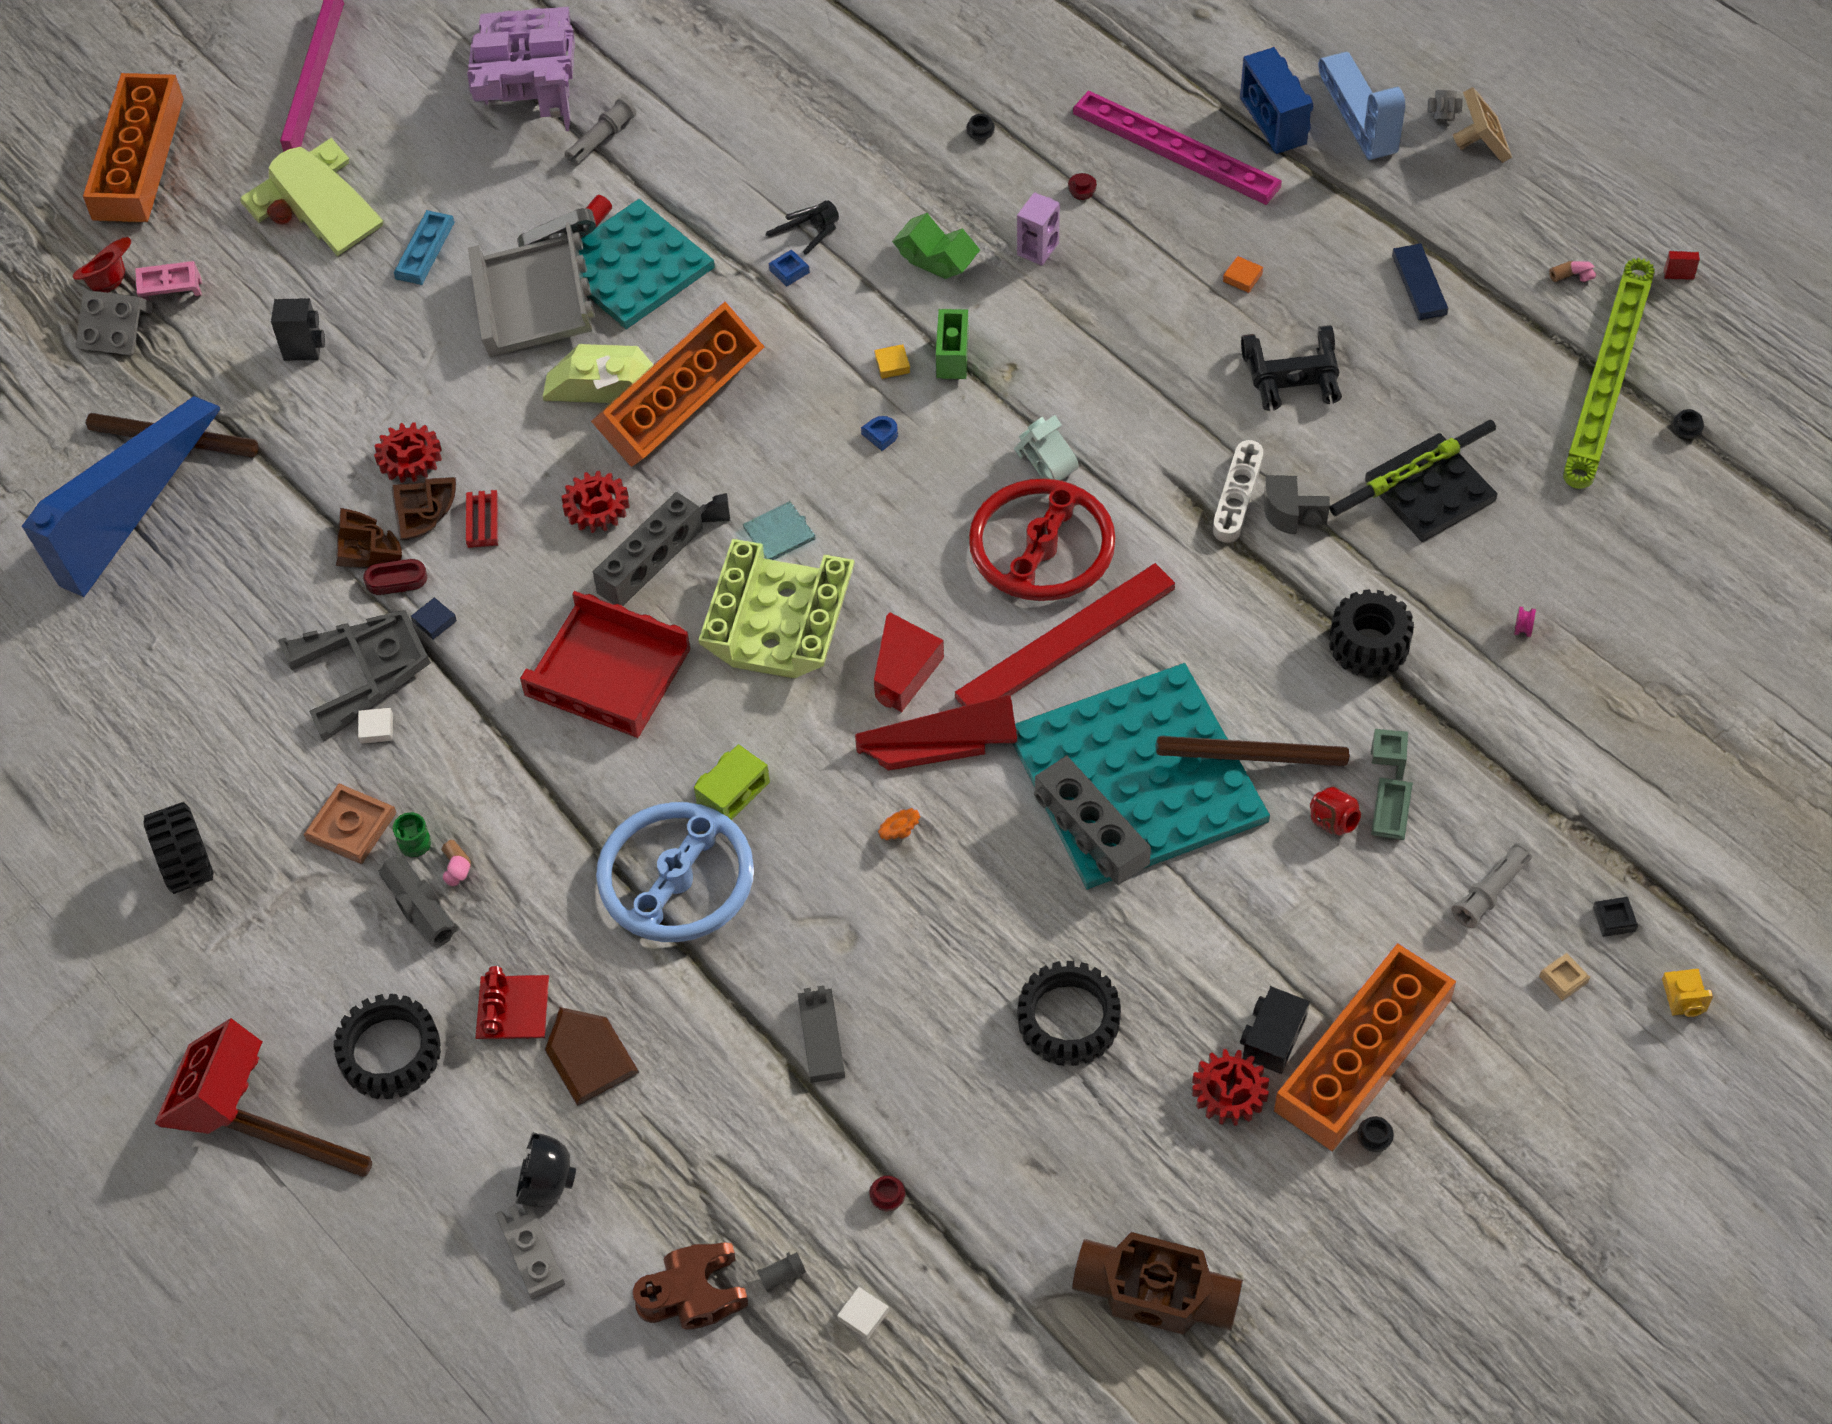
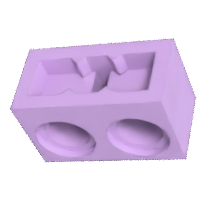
M1035 192L1017 214L1018 256L1039 265L1045 263L1059 244V202Z

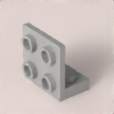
M83 290L76 348L132 356L135 349L140 313L151 314L153 302L137 296Z

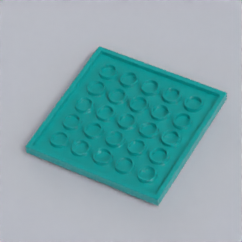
M1186 663L1015 723L1017 742L1012 744L1034 788L1035 776L1067 755L1150 845V864L1145 868L1268 823L1270 820V814L1240 760L1159 756L1156 754L1155 744L1159 736L1228 740ZM1066 797V798H1063V799H1065V800H1073L1074 798ZM1046 807L1045 809L1086 890L1112 881L1111 877L1106 878L1099 871L1096 861L1089 853L1084 854L1079 849L1075 837L1068 830L1064 831L1059 827L1054 814ZM1093 820L1084 821L1085 823H1095ZM1114 843L1104 844L1109 847L1116 846Z

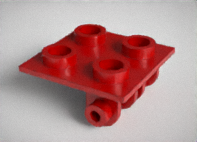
M490 967L485 976L480 978L475 1038H545L549 975L506 976L502 972L503 969L501 967Z

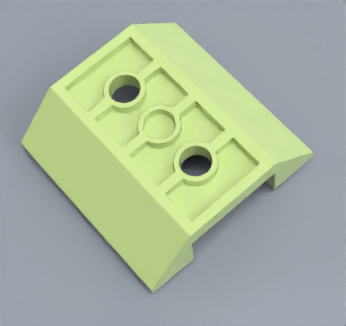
M732 539L698 640L699 644L733 668L797 678L823 667L855 561L853 559L823 555L820 568L764 559L763 544ZM784 589H792L795 591V593L789 597H784L779 594ZM770 639H774L779 642V644L773 648H768L763 645L764 642Z

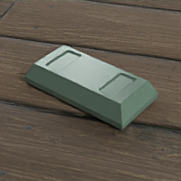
M1379 778L1371 835L1394 840H1405L1413 782Z

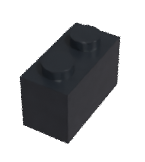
M310 298L274 299L271 324L283 361L319 360L320 348L325 347L324 330L319 329V314L317 310H313Z
M1270 986L1266 997L1259 996L1253 1010V1016H1256L1253 1026L1247 1024L1241 1036L1240 1044L1244 1045L1242 1059L1246 1060L1252 1055L1255 1057L1254 1064L1263 1065L1264 1068L1282 1075L1307 1019L1310 1001Z

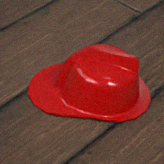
M124 237L109 244L89 263L76 270L72 278L75 280L82 279L92 291L108 293L121 284L124 278L125 267L121 256L130 247L131 239Z

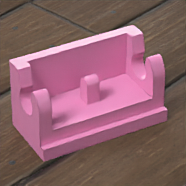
M194 261L135 268L138 297L149 301L148 296L191 290L195 296L202 295L199 284H202L201 275Z

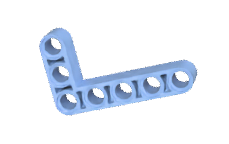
M1347 51L1320 58L1318 67L1322 81L1366 158L1373 160L1396 154L1399 150L1405 113V98L1400 87L1397 86L1372 93L1352 56Z

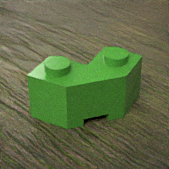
M928 213L910 219L892 241L900 254L910 264L944 279L963 273L980 251L979 247L963 228L944 234Z

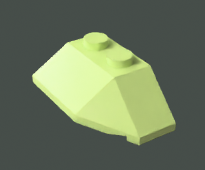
M578 344L547 373L543 401L611 403L646 372L653 363L638 346ZM609 356L610 359L606 362V371L611 375L617 374L619 381L596 389L593 380H601L596 359Z

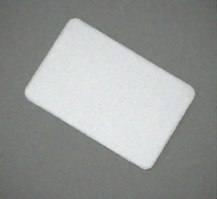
M609 356L596 359L600 380H593L596 389L619 381L617 374L611 375L606 371V362L610 359Z

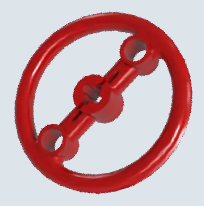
M1045 478L1016 482L992 494L976 511L969 532L970 553L979 573L1000 591L1014 597L1033 601H1054L1068 598L1092 586L1108 569L1114 555L1116 539L1111 516L1095 496L1074 484ZM1032 494H1050L1049 508L1044 517L1032 520L1027 526L1026 549L1021 557H1017L1011 562L1009 573H1001L990 562L983 547V533L988 520L1001 506L1009 501ZM1081 505L1094 517L1101 532V549L1097 558L1084 573L1074 579L1055 585H1034L1035 571L1040 562L1053 558L1057 553L1058 530L1062 522L1070 520L1073 516L1074 507Z

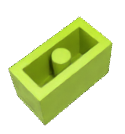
M738 744L730 752H725L720 757L717 765L709 773H704L699 777L694 786L696 803L713 808L732 820L770 783L768 765Z

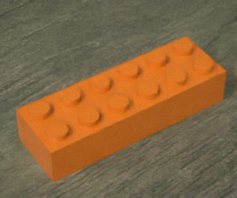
M121 73L83 194V199L92 220L148 222L184 100L176 75Z
M725 301L696 325L592 419L591 422L624 460L633 467L651 453L765 346Z
M1397 943L1277 1092L1274 1112L1333 1152L1450 1003L1456 981Z

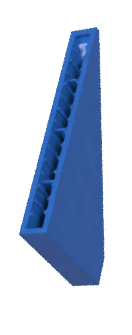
M193 396L37 504L22 524V528L59 587L82 597L86 596L221 410L218 405Z

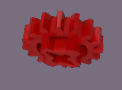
M412 422L410 428H405L403 423H400L399 430L391 427L388 428L390 435H380L381 443L374 446L376 450L374 457L382 474L387 473L389 480L399 476L400 483H404L407 477H411V480L416 482L417 476L420 474L427 478V470H436V462L442 460L440 454L442 448L435 431L429 432L426 425L417 429L416 422Z
M596 471L595 476L590 477L588 472H585L584 479L580 480L574 477V486H565L566 494L561 496L564 516L568 517L569 524L578 523V528L581 531L586 526L590 527L591 533H594L596 528L600 526L603 531H607V524L619 525L617 517L625 518V509L630 508L627 487H623L620 478L613 480V475L610 472L605 477H601L600 471Z
M1223 1049L1222 1057L1220 1058L1212 1052L1209 1054V1064L1200 1061L1198 1064L1199 1072L1193 1073L1192 1083L1195 1085L1192 1086V1096L1198 1097L1196 1107L1198 1109L1207 1107L1206 1118L1210 1119L1216 1114L1219 1116V1124L1221 1125L1224 1124L1226 1118H1231L1234 1126L1238 1125L1239 1117L1242 1116L1246 1121H1252V1110L1260 1114L1263 1109L1262 1102H1267L1269 1091L1266 1089H1268L1269 1078L1262 1077L1264 1066L1254 1067L1255 1057L1252 1055L1246 1060L1242 1059L1241 1050H1237L1235 1056H1229L1227 1049ZM1234 1079L1233 1089L1227 1095V1087L1230 1085L1231 1080Z

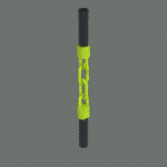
M1490 419L1454 439L1449 438L1438 444V448L1422 454L1412 460L1410 464L1373 479L1366 484L1367 486L1330 505V512L1336 517L1371 497L1376 498L1397 485L1399 481L1429 468L1434 462L1454 456L1463 447L1495 431L1496 425L1494 421ZM1425 458L1429 461L1421 467L1416 465L1417 462ZM1407 469L1410 470L1409 472H1407L1406 474H1404V475H1402V476H1400V474H1399V473H1401V472H1403V471H1405V470H1407ZM1391 477L1394 481L1388 484L1386 479Z

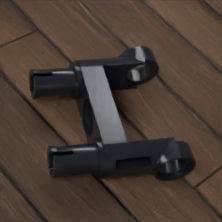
M1331 325L1318 327L1317 338L1319 348H1316L1318 355L1265 361L1259 338H1256L1255 334L1241 336L1243 361L1249 364L1253 385L1260 391L1264 410L1270 411V401L1273 410L1281 407L1282 401L1278 392L1279 388L1319 384L1324 403L1330 404L1329 395H1331L1333 404L1341 400L1342 394L1337 382L1340 372L1334 353L1335 336ZM1302 370L1295 374H1289L1292 371Z

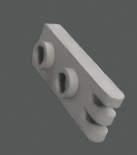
M516 1205L509 1207L513 1217L512 1221L507 1222V1218L502 1211L495 1214L532 1300L565 1285L533 1207L523 1205L526 1215L520 1217Z

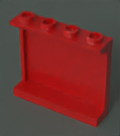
M574 591L572 596L575 606L536 669L532 671L526 668L520 677L524 696L639 738L691 650L688 632L678 625H668L657 621L650 615H640L629 611L622 605L607 603L592 594L585 595Z

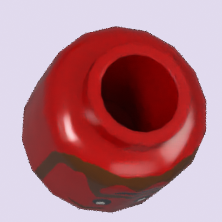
M1328 787L1316 793L1310 802L1312 822L1332 835L1340 836L1350 833L1360 822L1361 812L1357 799L1336 787Z

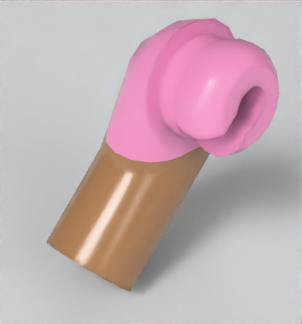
M1568 261L1549 269V275L1553 282L1579 274L1581 282H1586L1596 277V273L1593 270L1594 265L1588 261Z
M449 840L441 848L450 861L447 871L443 874V880L449 886L454 887L460 883V880L464 881L467 877L471 861L455 840Z

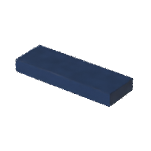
M1422 244L1393 248L1392 257L1418 320L1447 315L1449 308Z

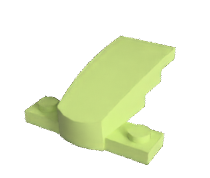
M332 138L310 152L302 147H297L280 153L269 166V179L241 196L240 199L241 204L258 223L288 204L301 223L305 222L318 240L322 238L337 257L383 226V220L336 173L349 164V157Z

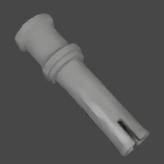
M624 97L615 100V105L609 111L599 115V122L564 152L567 159L573 157L569 160L572 165L577 166L610 134L618 133L621 130V125L628 119L630 120L636 116V110L631 102Z
M1514 844L1507 855L1491 870L1488 876L1482 882L1474 883L1468 890L1469 894L1461 903L1457 902L1453 905L1452 914L1460 924L1473 929L1479 925L1480 917L1486 910H1491L1496 906L1497 895L1512 881L1523 866L1532 859L1529 849L1523 844Z

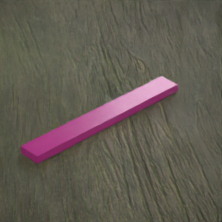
M323 0L280 139L283 152L301 147L344 6L343 0Z
M1089 90L1073 107V115L1265 205L1270 202L1281 188L1282 180Z

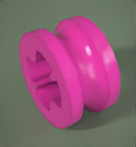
M1519 606L1514 635L1525 633L1526 637H1531L1536 609L1531 608L1530 611H1525L1524 607Z

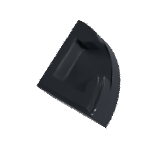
M727 493L715 495L712 497V501L700 507L702 523L730 521Z

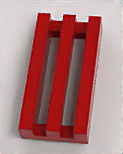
M491 490V494H485V491H478V495H473V492H466L467 548L498 546L497 490ZM485 503H491V538L485 539ZM474 504H478V539L474 540Z

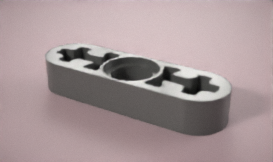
M587 208L576 209L522 233L517 238L518 247L567 235L565 225L567 222H570L574 233L579 232L580 237L587 235L596 228L593 212Z

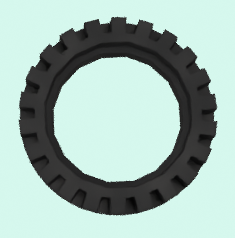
M1067 960L1066 966L1062 967L1060 961L1052 964V969L1045 965L1040 968L1039 975L1034 972L1029 977V983L1025 982L1019 995L1017 1017L1020 1034H1023L1025 1044L1027 1046L1031 1045V1051L1036 1055L1042 1053L1043 1060L1050 1062L1054 1058L1056 1059V1065L1064 1066L1065 1060L1070 1061L1071 1066L1079 1065V1060L1081 1059L1084 1060L1085 1064L1092 1062L1093 1056L1096 1055L1098 1058L1102 1056L1105 1048L1109 1049L1113 1044L1114 1038L1117 1037L1121 1020L1120 998H1118V991L1115 986H1111V980L1107 975L1101 977V970L1096 967L1090 971L1089 964L1081 962L1080 967H1075L1074 961ZM1071 986L1087 990L1098 999L1103 1009L1101 1024L1093 1034L1082 1039L1063 1040L1052 1037L1041 1029L1035 1018V1009L1038 1000L1045 993L1058 987Z
M383 994L375 996L376 1002L370 1003L368 998L361 1001L363 1006L361 1009L356 1005L349 1010L351 1017L344 1015L340 1021L342 1028L337 1027L335 1036L337 1040H334L333 1047L338 1067L353 1089L356 1087L357 1091L363 1095H366L368 1092L371 1098L379 1099L380 1094H383L385 1099H393V1093L397 1092L400 1097L407 1095V1088L411 1087L415 1091L420 1088V1080L425 1083L430 1078L429 1071H435L438 1065L436 1059H440L441 1043L437 1027L427 1009L423 1008L421 1003L416 1000L413 1003L411 998L405 995L400 1000L397 994H389L388 999L385 1000ZM401 1019L411 1023L419 1030L421 1035L420 1049L415 1058L405 1067L391 1073L374 1074L365 1071L356 1063L354 1057L355 1044L360 1035L372 1025L384 1020Z

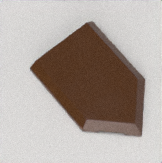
M562 1007L559 1008L545 1052L577 1106L639 1073L607 1017Z

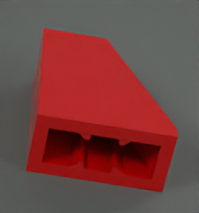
M889 612L885 620L874 676L875 698L883 706L893 707L903 712L944 659V640Z

